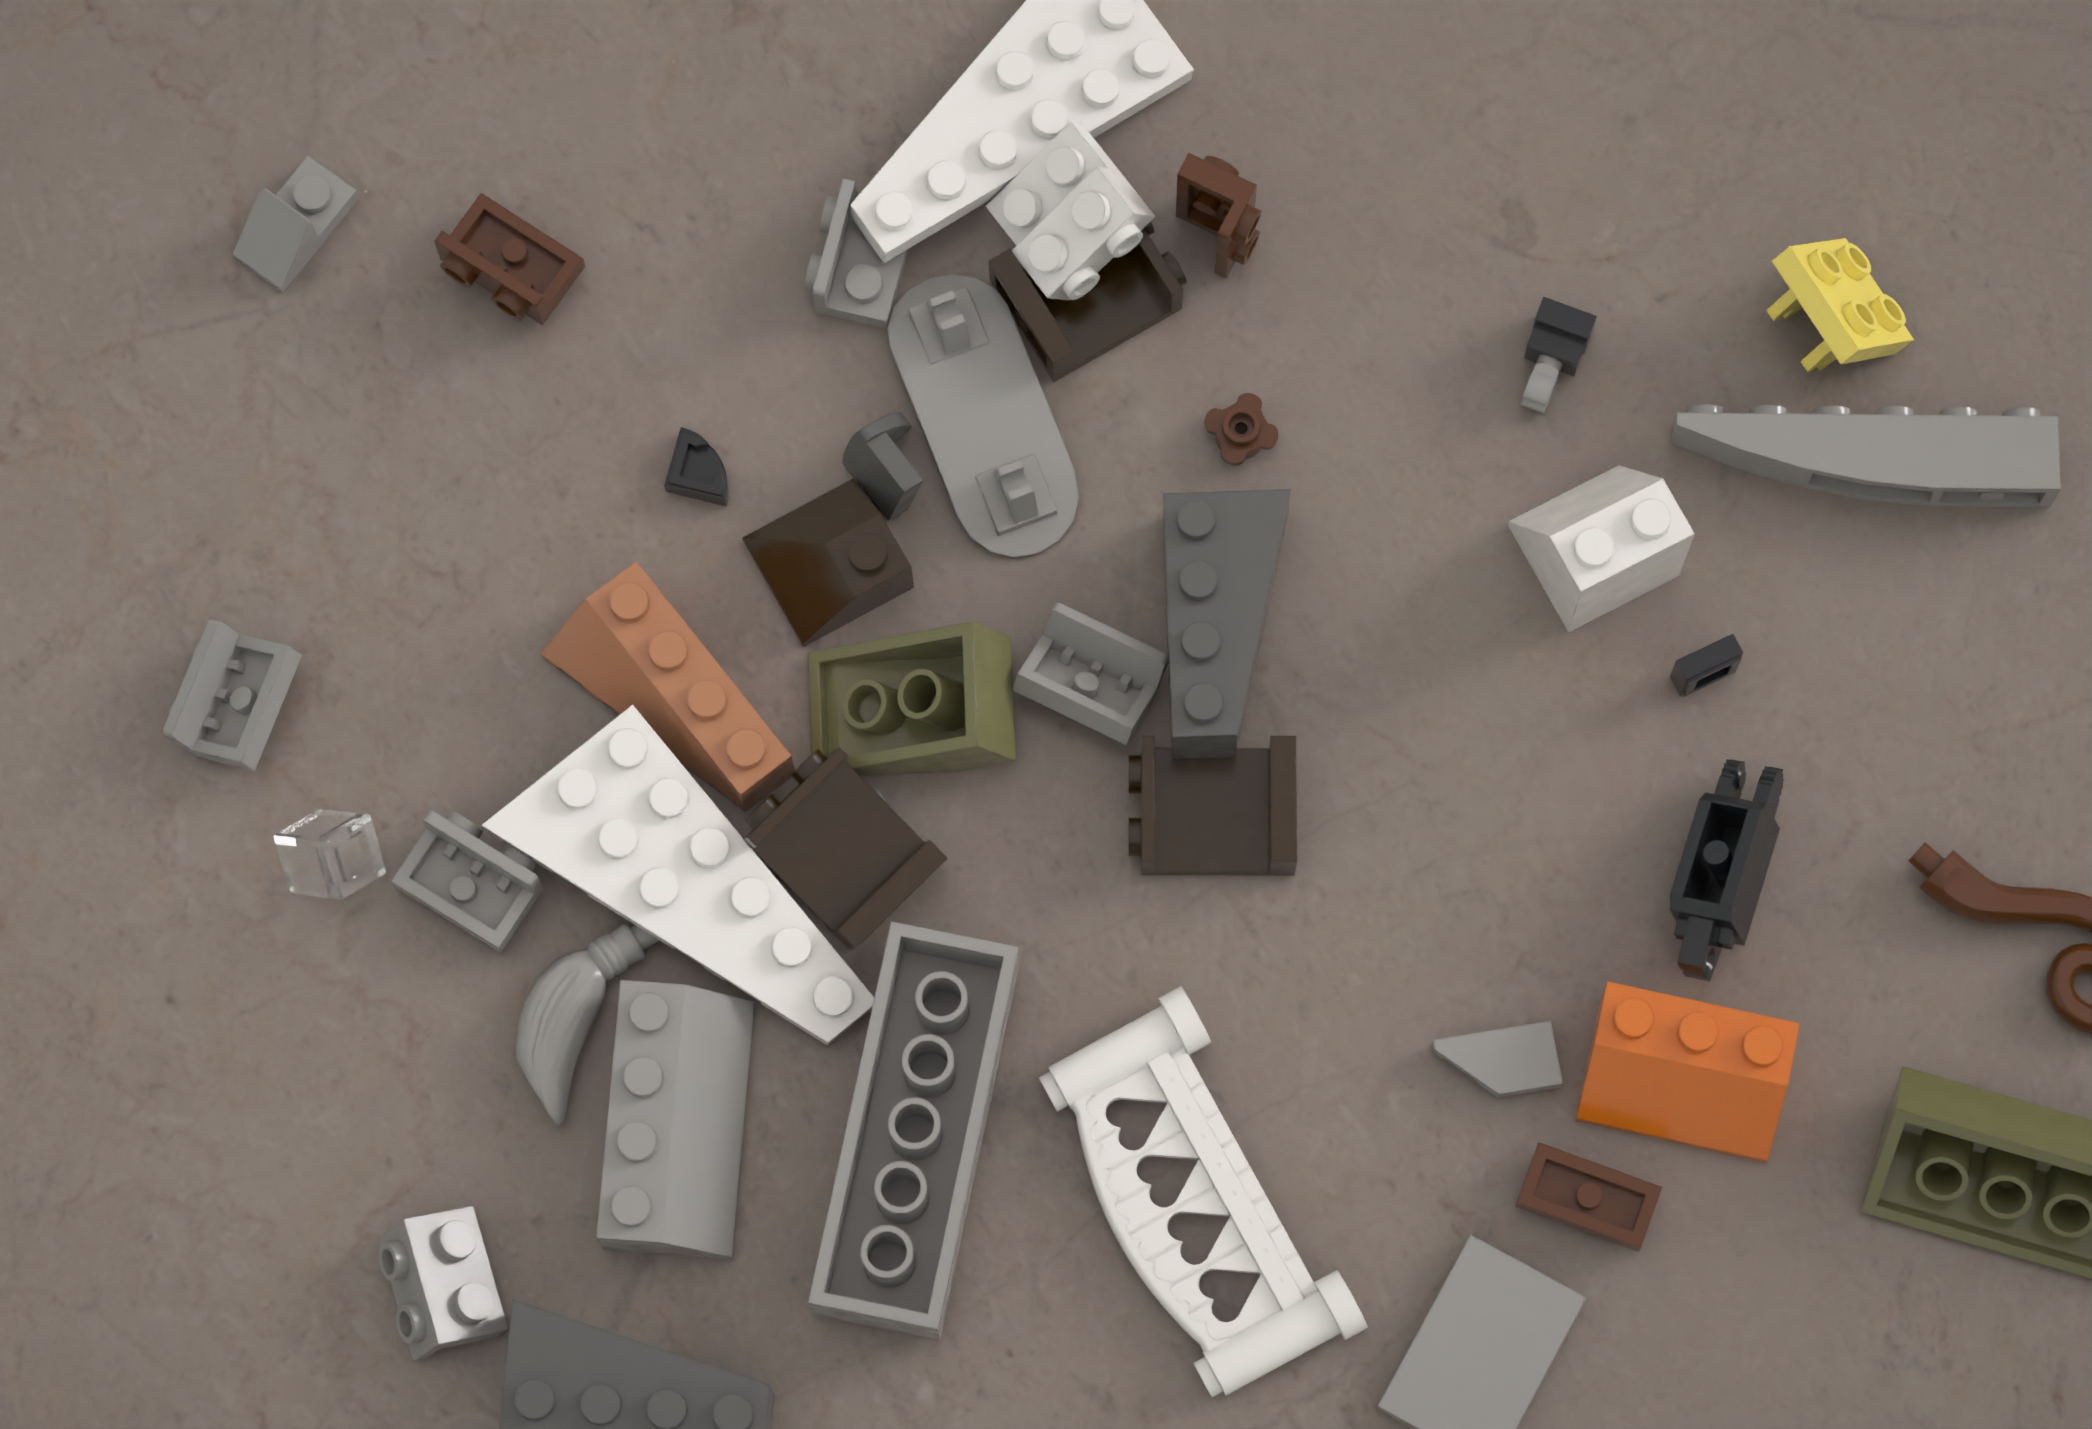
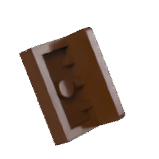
M1188 153L1177 174L1176 217L1217 236L1215 273L1227 278L1235 262L1242 265L1247 263L1260 235V231L1256 230L1262 210L1255 208L1257 185L1239 177L1237 169L1220 158L1206 156L1203 160Z
M480 193L450 235L441 231L434 240L440 260H442L440 267L448 276L468 288L476 282L494 294L491 297L492 302L509 316L521 321L527 315L541 325L545 323L585 268L584 259L482 193Z

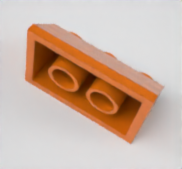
M1607 981L1600 997L1575 1121L1767 1163L1789 1083L1800 1023Z

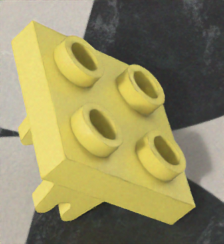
M1846 238L1789 246L1772 260V263L1790 289L1766 310L1773 321H1776L1782 316L1784 319H1788L1803 308L1824 339L1821 344L1801 360V364L1807 372L1815 368L1822 370L1836 359L1840 364L1895 355L1914 340L1904 325L1906 318L1901 307L1890 296L1882 293L1870 275L1871 265L1868 258L1857 246L1849 243Z

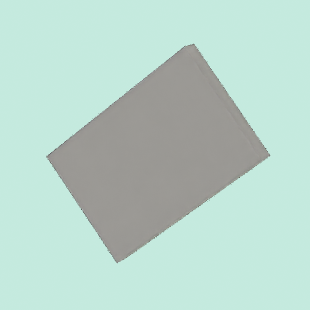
M1470 1235L1377 1409L1412 1429H1517L1586 1297Z

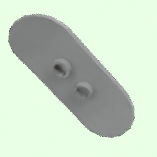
M949 274L929 278L907 290L893 307L887 331L892 356L955 514L969 537L990 552L1010 557L1038 554L1058 542L1074 521L1079 492L1074 467L1010 309L994 287L976 277Z

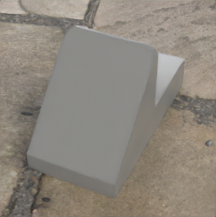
M308 155L276 195L264 187L258 193L233 251L234 258L283 293L358 202L360 197L357 190Z

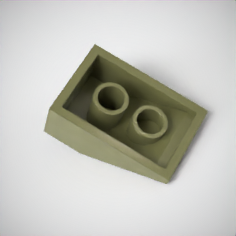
M971 621L808 652L811 754L819 749L827 757L833 750L840 747L848 755L845 761L859 776L962 771L1016 761L1011 637Z

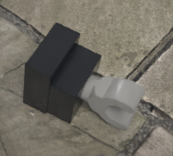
M1543 297L1526 347L1524 358L1536 362L1524 391L1521 406L1545 414L1559 373L1563 372L1575 376L1582 355L1585 354L1591 339L1596 315Z

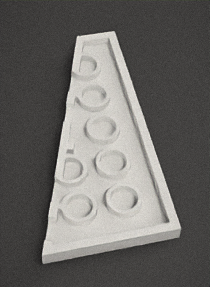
M1026 0L851 203L849 215L883 263H886L993 199L1070 122L1082 123L1091 136L1095 138L1191 81L1194 69L1144 0Z
M633 705L481 825L482 829L489 834L510 844L529 856L531 860L551 873L554 872L588 893V896L669 947L675 948L690 957L723 981L726 980L760 1001L766 1008L825 1045L830 1044L873 1007L874 996Z

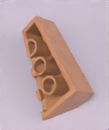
M637 561L588 596L540 653L550 664L558 670H563L580 683L592 696L603 704L606 703L619 714L633 705L671 752L680 760L681 764L744 812L748 811L792 777L791 774L795 771L792 755Z

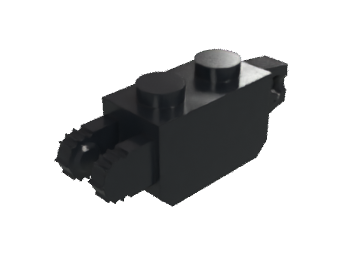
M1727 759L1726 763H1724L1722 774L1719 777L1715 793L1705 792L1699 799L1670 893V911L1676 920L1674 936H1676V939L1683 940L1677 963L1679 968L1683 970L1685 977L1710 981L1722 948L1732 950L1734 944L1745 946L1780 830L1774 817L1780 801V795L1782 794L1783 769L1765 766L1759 778L1753 801L1740 799L1746 780L1745 762Z

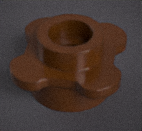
M1241 394L1235 404L1223 410L1211 409L1205 417L1204 426L1206 431L1216 436L1218 447L1221 450V458L1230 465H1240L1245 459L1258 454L1261 449L1269 450L1277 443L1278 430L1274 425L1267 423L1261 412L1262 401L1255 394ZM1239 424H1244L1247 427V432L1239 434L1236 432L1235 427Z

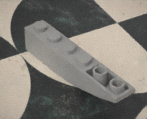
M1702 404L1691 406L1686 409V412H1677L1670 431L1671 444L1730 467L1797 487L1862 500L1919 506L2051 507L2061 490L2059 417L2041 416L2040 411L2034 408H2012L2005 410L2002 416L1977 415V410L1969 407L1946 408L1941 410L1939 415H1914L1913 409L1902 406L1884 407L1878 409L1876 414H1851L1850 409L1847 407L1823 406L1814 409L1812 414L1787 413L1785 407L1778 405L1756 406L1751 408L1749 413H1724V408L1721 406Z

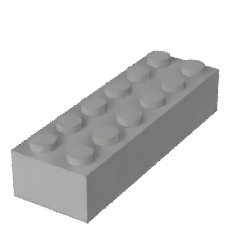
M891 921L808 1304L812 1314L940 1340L1020 965L1019 947Z

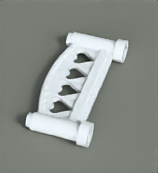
M1180 986L1158 998L1160 1007L1048 1067L1050 1072L1040 1076L1039 1080L1057 1112L1069 1106L1070 1110H1073L1076 1116L1078 1133L1087 1168L1105 1217L1122 1250L1142 1281L1172 1318L1200 1344L1204 1357L1193 1364L1210 1396L1213 1398L1224 1392L1225 1396L1339 1334L1342 1335L1344 1340H1347L1367 1329L1368 1325L1338 1270L1313 1282L1189 1056L1212 1042L1191 1001ZM1116 1100L1167 1103L1145 1145L1138 1150L1124 1148L1119 1142L1121 1128L1112 1125L1106 1118L1108 1106ZM1150 1156L1198 1160L1177 1200L1169 1207L1155 1205L1150 1199L1152 1185L1143 1182L1137 1175V1167L1140 1161ZM1180 1213L1229 1217L1207 1259L1196 1265L1189 1264L1182 1258L1181 1247L1183 1242L1174 1239L1168 1232L1169 1221L1173 1216ZM1215 1270L1261 1274L1235 1320L1222 1322L1213 1315L1212 1305L1214 1299L1206 1297L1199 1289V1281L1206 1272Z

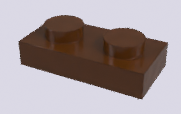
M1538 1142L1515 1207L1639 1252L1662 1187Z

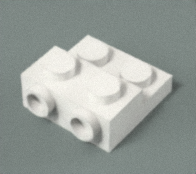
M1070 122L986 205L990 213L1015 243L1016 247L1011 251L1047 298L1060 300H1075L1093 289L1100 279L1098 272L1113 257H1121L1135 248L1143 238L1141 230L1155 217L1084 125L1077 122Z

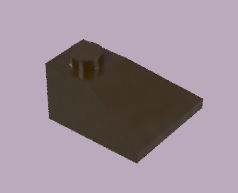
M854 479L845 482L742 538L803 647L914 588L911 565L883 516Z

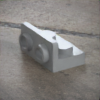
M843 179L838 197L828 195L826 199L820 231L828 233L823 254L812 253L804 287L806 290L813 291L815 313L887 329L909 249L883 263L849 215L851 203L860 194L857 192L856 181Z

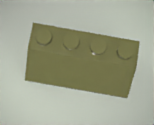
M1902 1066L1883 1122L1861 1212L2092 1279V1120Z

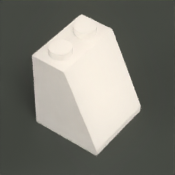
M1621 465L1508 521V527L1568 633L1678 577L1695 534L1663 478Z

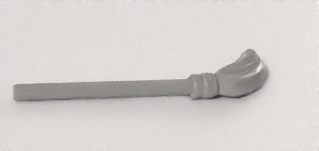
M872 788L886 802L880 790ZM765 864V866L774 875L775 873ZM621 924L612 933H605L602 937H598L595 941L590 942L586 950L567 953L555 959L535 979L523 1002L518 1021L515 1057L554 1125L560 1126L564 1121L575 1064L604 1000L606 981L626 971L628 966L635 962L643 960L645 955L642 950L660 941L636 925L629 928L627 924Z

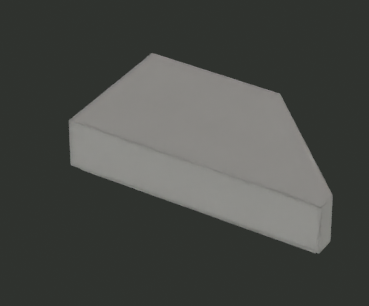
M1551 1021L1436 1039L1432 1042L1433 1053L1443 1061L1447 1060L1497 1098L1561 1088L1563 1085Z

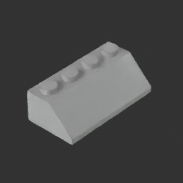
M620 980L596 1235L603 1250L733 1259L755 1002L686 984Z

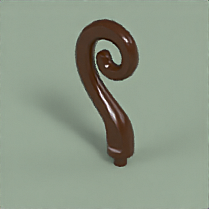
M1926 842L1908 860L1927 877L1919 888L1949 912L1965 919L1980 923L2003 925H2070L2092 933V897L2054 888L2015 887L1998 884L1981 874L1954 850L1944 859ZM2087 943L2074 944L2061 950L2053 958L2047 973L2046 994L2054 1011L2064 1022L2079 1031L2092 1034V1005L2083 1001L2074 989L2076 975L2080 972L2092 975V945Z

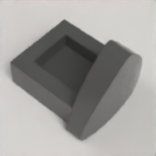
M901 412L888 414L857 431L847 444L842 460L849 473L856 478L888 521L908 510L923 482L921 476L895 444L912 427Z

